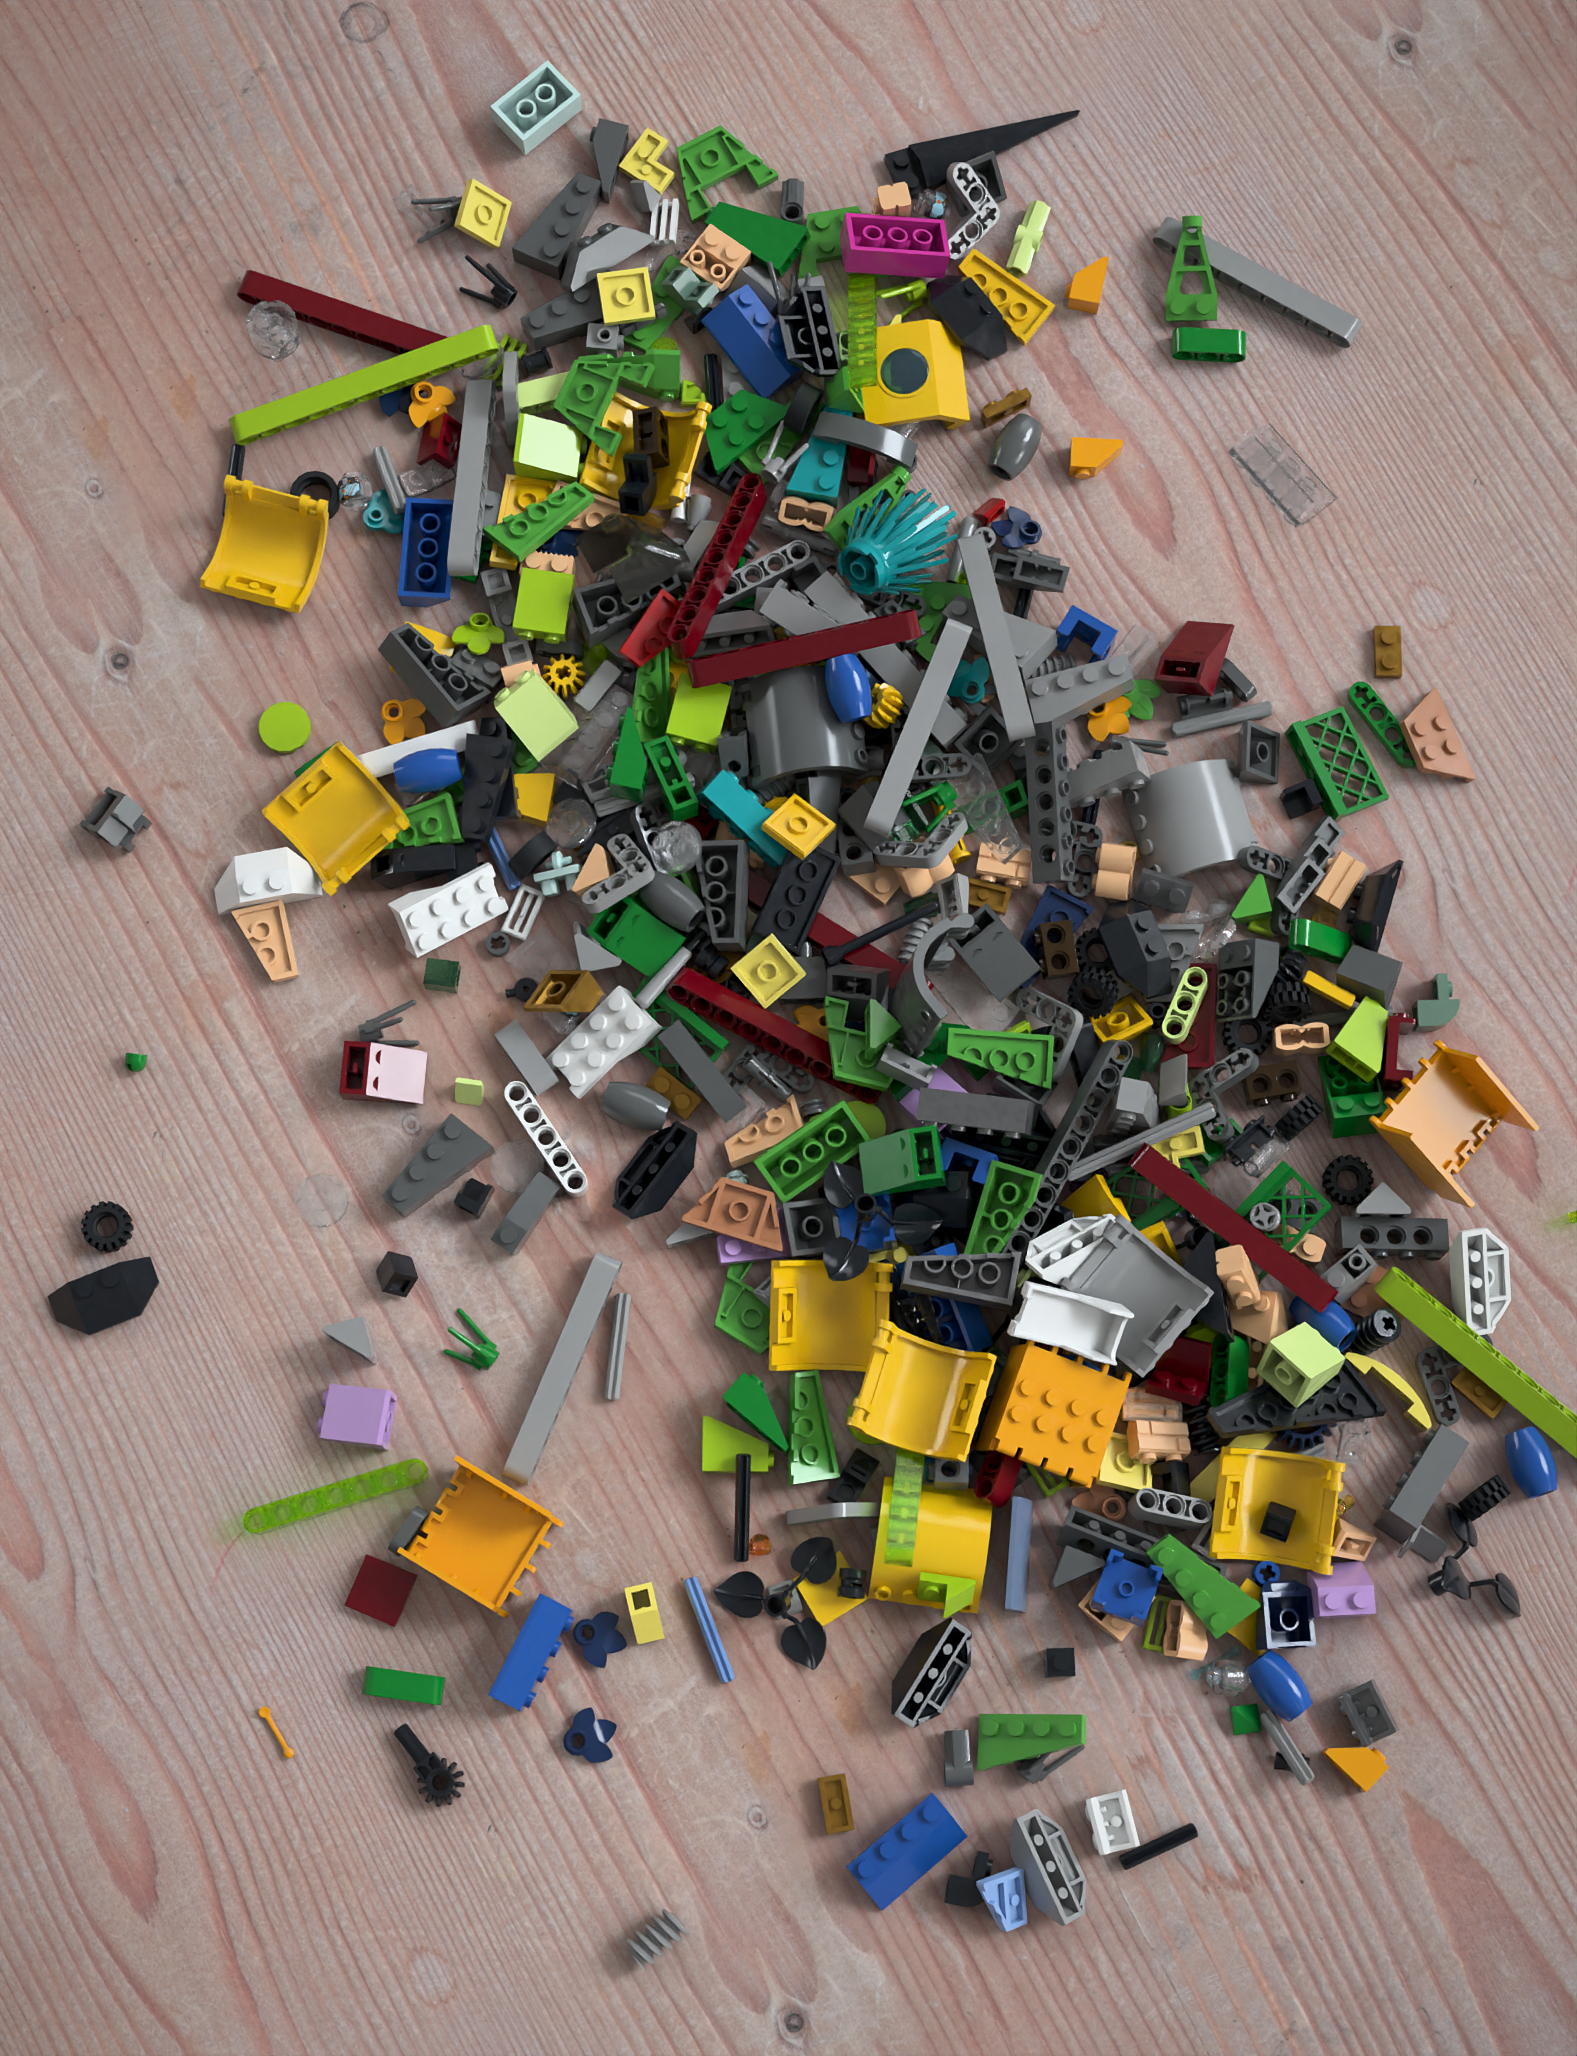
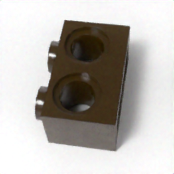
M657 406L632 411L634 454L650 455L652 469L670 466L667 418Z
M1071 920L1040 923L1034 928L1035 932L1032 933V941L1034 947H1038L1039 958H1037L1036 963L1041 968L1038 973H1042L1043 980L1072 977L1080 972ZM1048 931L1054 932L1057 935V943H1051L1047 939ZM1052 957H1056L1062 962L1061 969H1055L1052 966Z
M1296 1059L1258 1066L1256 1071L1242 1080L1247 1105L1255 1104V1107L1268 1106L1271 1104L1270 1101L1281 1099L1282 1103L1297 1100V1096L1303 1091ZM1287 1077L1290 1079L1292 1087H1282L1279 1083V1078ZM1254 1082H1261L1264 1084L1266 1091L1258 1093L1253 1089L1252 1084Z

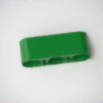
M1176 328L1172 331V357L1185 361L1242 362L1246 359V333L1236 329Z
M1298 918L1291 920L1289 948L1330 963H1342L1351 948L1352 935L1308 919Z
M1216 1335L1213 1340L1210 1403L1214 1408L1247 1392L1249 1343L1245 1338L1234 1335L1235 1342L1229 1343Z
M366 1666L361 1694L441 1706L446 1677Z

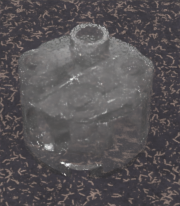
M273 300L274 302L268 303L263 301L254 306L249 312L246 321L247 332L253 348L259 355L279 362L295 352L302 339V334L295 312L289 305L279 300Z

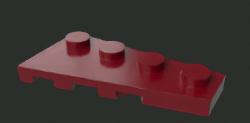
M1190 963L1189 968L1199 967L1205 971L1208 989L1186 1039L1180 1044H1170L1167 1042L1161 1063L1187 1054L1188 1069L1207 1070L1215 1065L1217 963ZM1195 976L1188 983L1193 987H1197L1202 984L1203 980ZM1187 1000L1180 1002L1178 1008L1182 1011H1187L1192 1007V1003ZM1176 1024L1173 1025L1170 1034H1179L1182 1031V1027Z

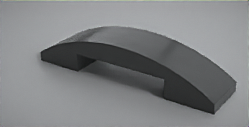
M829 412L819 413L813 434L815 438L836 445L838 442H842L887 457L886 462L897 464L907 469H911L918 444L883 426L862 419Z

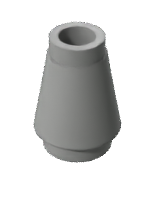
M691 494V498L687 500L686 531L693 533L699 522L707 519L712 508L710 504L711 498L700 494Z

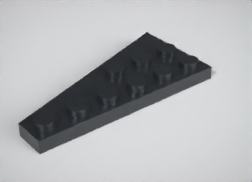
M1345 1359L1339 1373L1297 1408L1266 1382L1208 1411L1206 1418L1221 1438L1380 1417L1384 1416L1387 1410L1348 1360Z

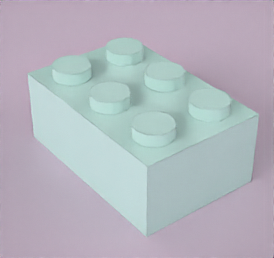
M547 60L492 104L490 108L493 122L526 155L582 110V102L579 92Z

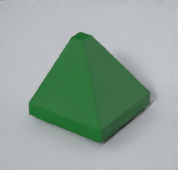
M1258 1704L1229 1707L1234 1735L1262 1732Z

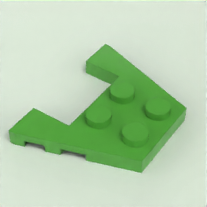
M721 125L676 148L692 224L704 219L711 208L702 191L746 169L758 190L778 180V174L774 169L768 168L762 159L745 149L744 145Z
M858 206L808 214L806 228H808L811 238L802 249L798 279L806 278L808 272L811 273V277L819 276L816 263L843 259L839 238L845 213L862 214ZM872 274V279L893 275Z
M574 360L553 406L607 455L613 457L621 442L622 435L600 426L621 380L646 388L655 367L651 363L644 362L643 364H632L631 362L608 363L607 361Z
M933 581L930 584H911L906 586L919 588L921 592L910 593L922 597L927 605V615L919 620L920 627L927 633L917 639L919 645L915 649L926 663L930 664L937 647L932 643L944 625L941 613L957 595L972 599L969 585ZM905 598V600H904V605L909 606V605H907V603H906V598ZM916 604L915 607L909 606L910 609L921 610L919 604Z
M826 996L823 1004L833 1078L886 1092L894 1078L876 1070L885 1048L871 1060H866L865 1032L844 1027L849 1001ZM899 1039L891 1042L894 1044L892 1048L905 1053Z
M755 1262L730 1264L714 1328L761 1356L769 1350L770 1309L754 1295V1288L742 1282Z

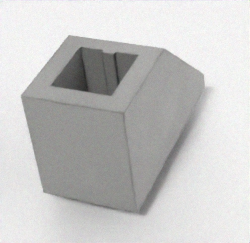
M1358 1244L1320 1277L1339 1291L1334 1299L1342 1305L1363 1287L1378 1264L1362 1245Z

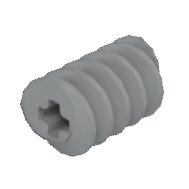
M663 1909L664 1920L656 1916L653 1917L654 1928L645 1924V1935L639 1931L635 1932L637 1942L629 1938L626 1940L628 1950L644 1971H646L644 1961L651 1965L655 1963L653 1954L659 1957L664 1956L662 1946L668 1950L673 1948L670 1939L679 1943L682 1941L680 1931L689 1935L687 1929L673 1912L670 1913Z

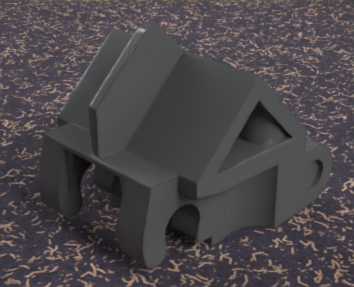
M107 786L104 790L106 792L87 819L85 821L82 820L79 825L96 838L103 839L116 849L121 845L128 853H131L135 847L132 844L133 837L141 827L148 830L152 823L142 815L145 810L130 797Z

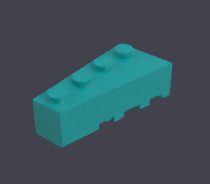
M827 403L822 411L850 417L854 415V412L828 408ZM813 430L808 441L809 447L803 452L786 488V496H798L806 499L809 503L815 501L825 502L837 509L848 444L838 442L836 445L813 437Z
M724 769L710 777L695 794L699 801L698 805L701 802L706 805L709 810L708 815L714 820L725 821L728 824V831L741 840L747 839L748 842L746 844L749 849L773 869L780 866L788 849L761 829L762 824L774 812L758 803V797L751 790H745L738 784L739 779L732 772H726Z

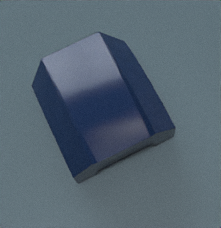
M1296 1580L1266 1581L1261 1588L1258 1599L1261 1607L1257 1609L1256 1650L1315 1647L1316 1638L1310 1587Z

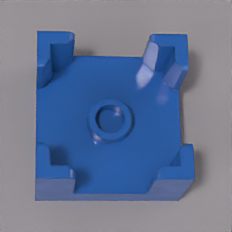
M1072 605L1056 630L1058 646L1055 649L1064 653L1075 637L1092 647L1091 651L1094 654L1088 664L1105 660L1113 649L1118 630Z
M948 1137L945 1138L941 1148L944 1171H961L963 1166L975 1171L972 1180L981 1186L985 1185L992 1160L999 1161L996 1154Z
M876 1195L877 1206H881L882 1210L894 1220L890 1195ZM852 1203L845 1209L835 1207L841 1237H846L853 1242L858 1219L855 1214V1205ZM877 1214L872 1221L863 1222L857 1245L866 1247L869 1254L899 1249L897 1237L895 1236V1226L890 1225L880 1214Z
M1111 1549L1090 1608L1143 1627L1164 1569L1152 1564L1149 1569L1123 1559V1553Z

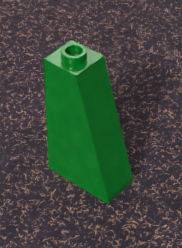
M720 201L716 207L710 208L705 217L707 227L709 224L713 225L750 250L751 259L760 263L768 270L767 263L771 261L775 274L780 278L785 275L811 238L808 228Z

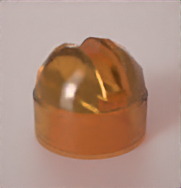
M754 1535L750 1539L749 1553L757 1556L770 1554V1539L766 1535Z

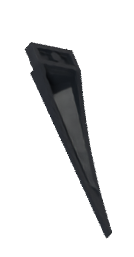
M1080 110L910 144L907 148L885 154L883 160L894 184L905 182L908 185L911 200L929 194V189L934 191L946 183L947 169L952 163L966 162L991 151H994L997 156L1032 137L1077 117Z

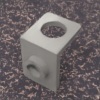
M1420 1524L1418 1529L1403 1542L1397 1557L1401 1559L1411 1547L1433 1563H1436L1448 1548L1449 1543Z

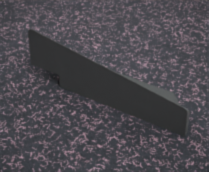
M842 770L806 771V778L796 780V794L836 824L835 829L818 845L835 855L838 824L837 810L839 809Z

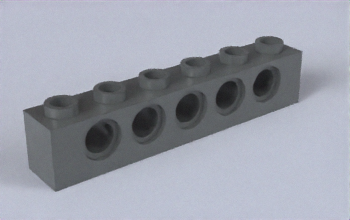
M1054 721L1035 723L1033 725L1036 736L1025 738L1033 883L1048 885L1074 882L1075 864L1072 860L1074 841L1070 827L1072 812L1069 807L1071 788L1067 774L1069 759L1066 755L1067 731L1063 723ZM1050 746V752L1047 755L1046 750L1047 747ZM1051 772V779L1048 782V774ZM1051 798H1052V799H1053V805H1052V807L1050 808L1049 802H1050V800H1051ZM1054 824V832L1051 834V827ZM1055 851V852H1056V858H1055V860L1053 861V859H1052V854H1053V852Z
M1071 1505L1056 1545L1073 1547L1103 1559L1105 1564L1110 1550L1114 1549L1124 1554L1123 1559L1149 1569L1151 1564L1157 1565L1146 1553L1147 1549L1160 1539ZM1196 1554L1203 1562L1211 1565L1219 1571V1574L1225 1577L1226 1565ZM1162 1573L1158 1585L1178 1593Z

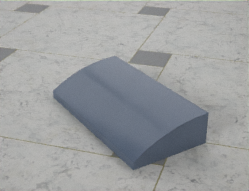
M1017 1496L1012 1497L1004 1612L1026 1613L1034 1502Z

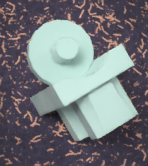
M556 851L552 853V860L545 862L546 869H554L533 874L534 881L541 884V889L546 897L560 894L558 881L562 880L566 881L567 891L571 892L583 867H580L579 864L565 867V865L572 864L571 856L563 858L561 852Z

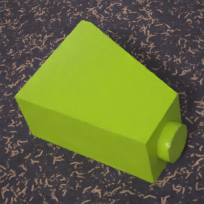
M1365 996L1325 1052L1369 1083L1381 1069L1388 1011L1382 1008L1379 1002Z
M703 1416V1473L736 1474V1455L739 1453L751 1455V1474H768V1467H774V1451H769L768 1443L710 1416Z

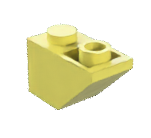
M652 1582L624 1588L638 1645L664 1639L665 1636Z

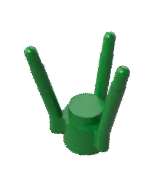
M948 781L940 782L935 787L903 801V807L916 802L903 811L909 814L932 800L938 807L943 805L944 808L925 830L926 833H930L947 812L956 806L953 801L958 796Z
M458 1308V1314L484 1344L480 1343L477 1346L461 1333L449 1327L447 1329L449 1333L474 1351L471 1356L475 1360L449 1349H444L443 1352L474 1366L479 1371L482 1367L488 1371L500 1354L495 1350L497 1345L485 1336L461 1308Z

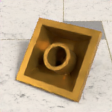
M549 970L523 1009L525 1012H591L603 995V991L588 970Z

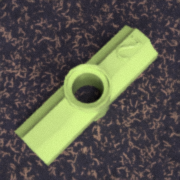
M1039 200L1030 201L1022 225L1019 224L1012 245L1013 249L1006 265V271L1016 278L1026 277L1034 254H1037L1044 234L1043 230L1051 209L1045 202Z

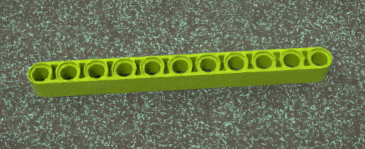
M482 325L230 417L228 421L236 444H250L498 353L500 349L491 325Z
M1392 1267L1374 1286L1375 1291L1386 1302L1577 1459L1576 1414L1400 1269Z

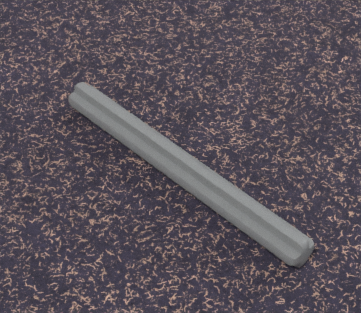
M1210 1102L1078 1160L1068 1180L1073 1181L1136 1153L1144 1142L1151 1146L1214 1118L1216 1112Z

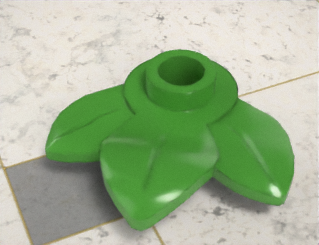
M1134 679L1136 688L1131 690L1130 693L1122 695L1132 703L1124 714L1127 718L1133 715L1141 720H1151L1153 716L1151 699L1157 698L1162 692L1151 680L1140 679L1136 681Z

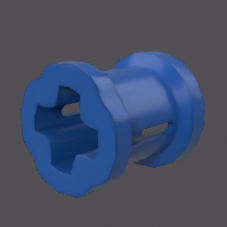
M1263 1561L1254 1566L1251 1576L1255 1584L1263 1587L1266 1581H1278L1280 1570L1274 1562ZM1267 1567L1268 1573L1272 1574V1577L1264 1581L1263 1575L1259 1572Z

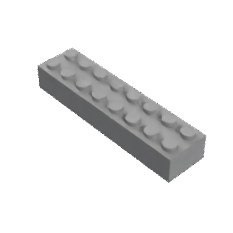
M828 570L825 571L804 591L813 605L821 606L832 615L830 619L833 621L839 619L845 624L876 617L871 611L868 614L864 611L866 609L864 603L854 592L850 595L847 593L849 588L837 573L832 576ZM899 643L860 651L858 653L859 656L884 683L893 686L903 696L901 702L911 710L926 671L924 669L920 671L916 669L918 666L915 662L916 660L906 649L901 652L898 649L901 647ZM946 694L930 734L948 753L954 747L953 741L968 728L970 721L958 707L955 710L951 707L953 703Z

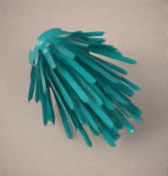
M921 489L915 496L913 493L908 494L906 497L904 495L879 522L892 500L888 498L882 504L867 530L883 496V490H881L871 510L868 507L864 513L857 534L856 529L861 512L860 506L856 509L852 528L849 526L846 547L838 556V568L841 576L845 574L852 583L850 588L863 595H869L874 591L892 595H900L898 591L921 592L919 588L896 585L933 583L930 579H918L930 578L933 574L897 575L944 564L949 561V558L931 562L928 560L945 554V550L942 549L935 552L932 551L958 537V534L948 537V532H944L946 526L951 523L947 521L954 518L956 512L951 511L936 521V519L950 510L949 505H944L922 521L924 517L938 507L935 500L931 503L927 502L932 494L929 493L902 515L926 491V489Z

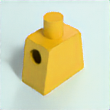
M514 774L515 787L518 788L519 795L517 804L518 809L521 811V819L518 820L548 829L553 805L552 799L554 798L556 787L555 774Z

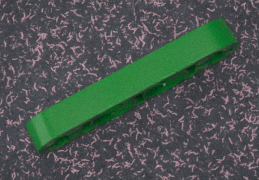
M1363 681L1354 683L1348 692L1349 703L1400 767L1405 769L1414 767L1416 763L1413 757L1412 761L1409 758L1404 759L1402 757L1405 752L1409 753L1410 750L1399 727L1400 723L1368 683ZM1357 691H1364L1366 693L1364 696L1365 701L1362 697H1355ZM1370 700H1372L1373 703H1370L1367 706V708L1364 709L1363 707L1365 706L1366 702L1369 703ZM1379 709L1383 713V719L1380 721L1372 720L1369 716V711ZM1388 729L1396 730L1399 734V739L1397 741H1389L1385 736V731ZM1402 741H1405L1402 748L1399 747L1398 750L1395 749V747H1398Z

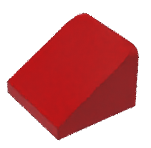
M991 498L973 514L984 527L988 526L1004 513L1006 502L1004 499Z

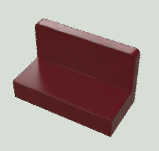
M445 412L424 425L416 463L421 466L434 459L448 470L454 467L461 440L462 424Z
M851 446L847 484L873 486L876 462L875 453Z

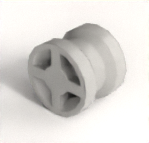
M1264 1202L1252 1208L1250 1220L1256 1228L1269 1232L1279 1226L1281 1216L1277 1208Z

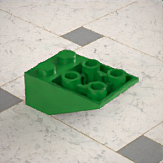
M627 707L626 714L620 715L618 723L620 740L615 739L612 755H614V765L609 764L606 775L607 787L610 788L612 797L643 803L648 781L647 762L632 708Z
M632 894L599 912L586 930V933L602 946L651 979L675 955L686 940L682 934L660 920Z
M1318 1056L1317 1060L1326 1116L1332 1139L1379 1133L1368 1120L1372 1115L1379 1119L1387 1109L1378 1075L1367 1083L1332 1056Z
M936 1125L910 1128L858 1144L864 1193L876 1196L946 1186L940 1135Z

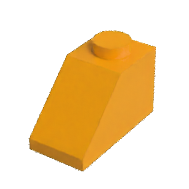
M1104 256L1074 274L1072 284L1067 283L1064 298L1069 299L1068 309L1097 314L1109 257Z
M1072 437L1069 451V476H1075L1078 479L1095 477L1121 454L1123 440Z
M1325 1748L1321 1752L1361 1792H1367L1389 1768L1384 1763L1386 1760L1385 1756L1376 1748L1372 1750L1369 1748Z

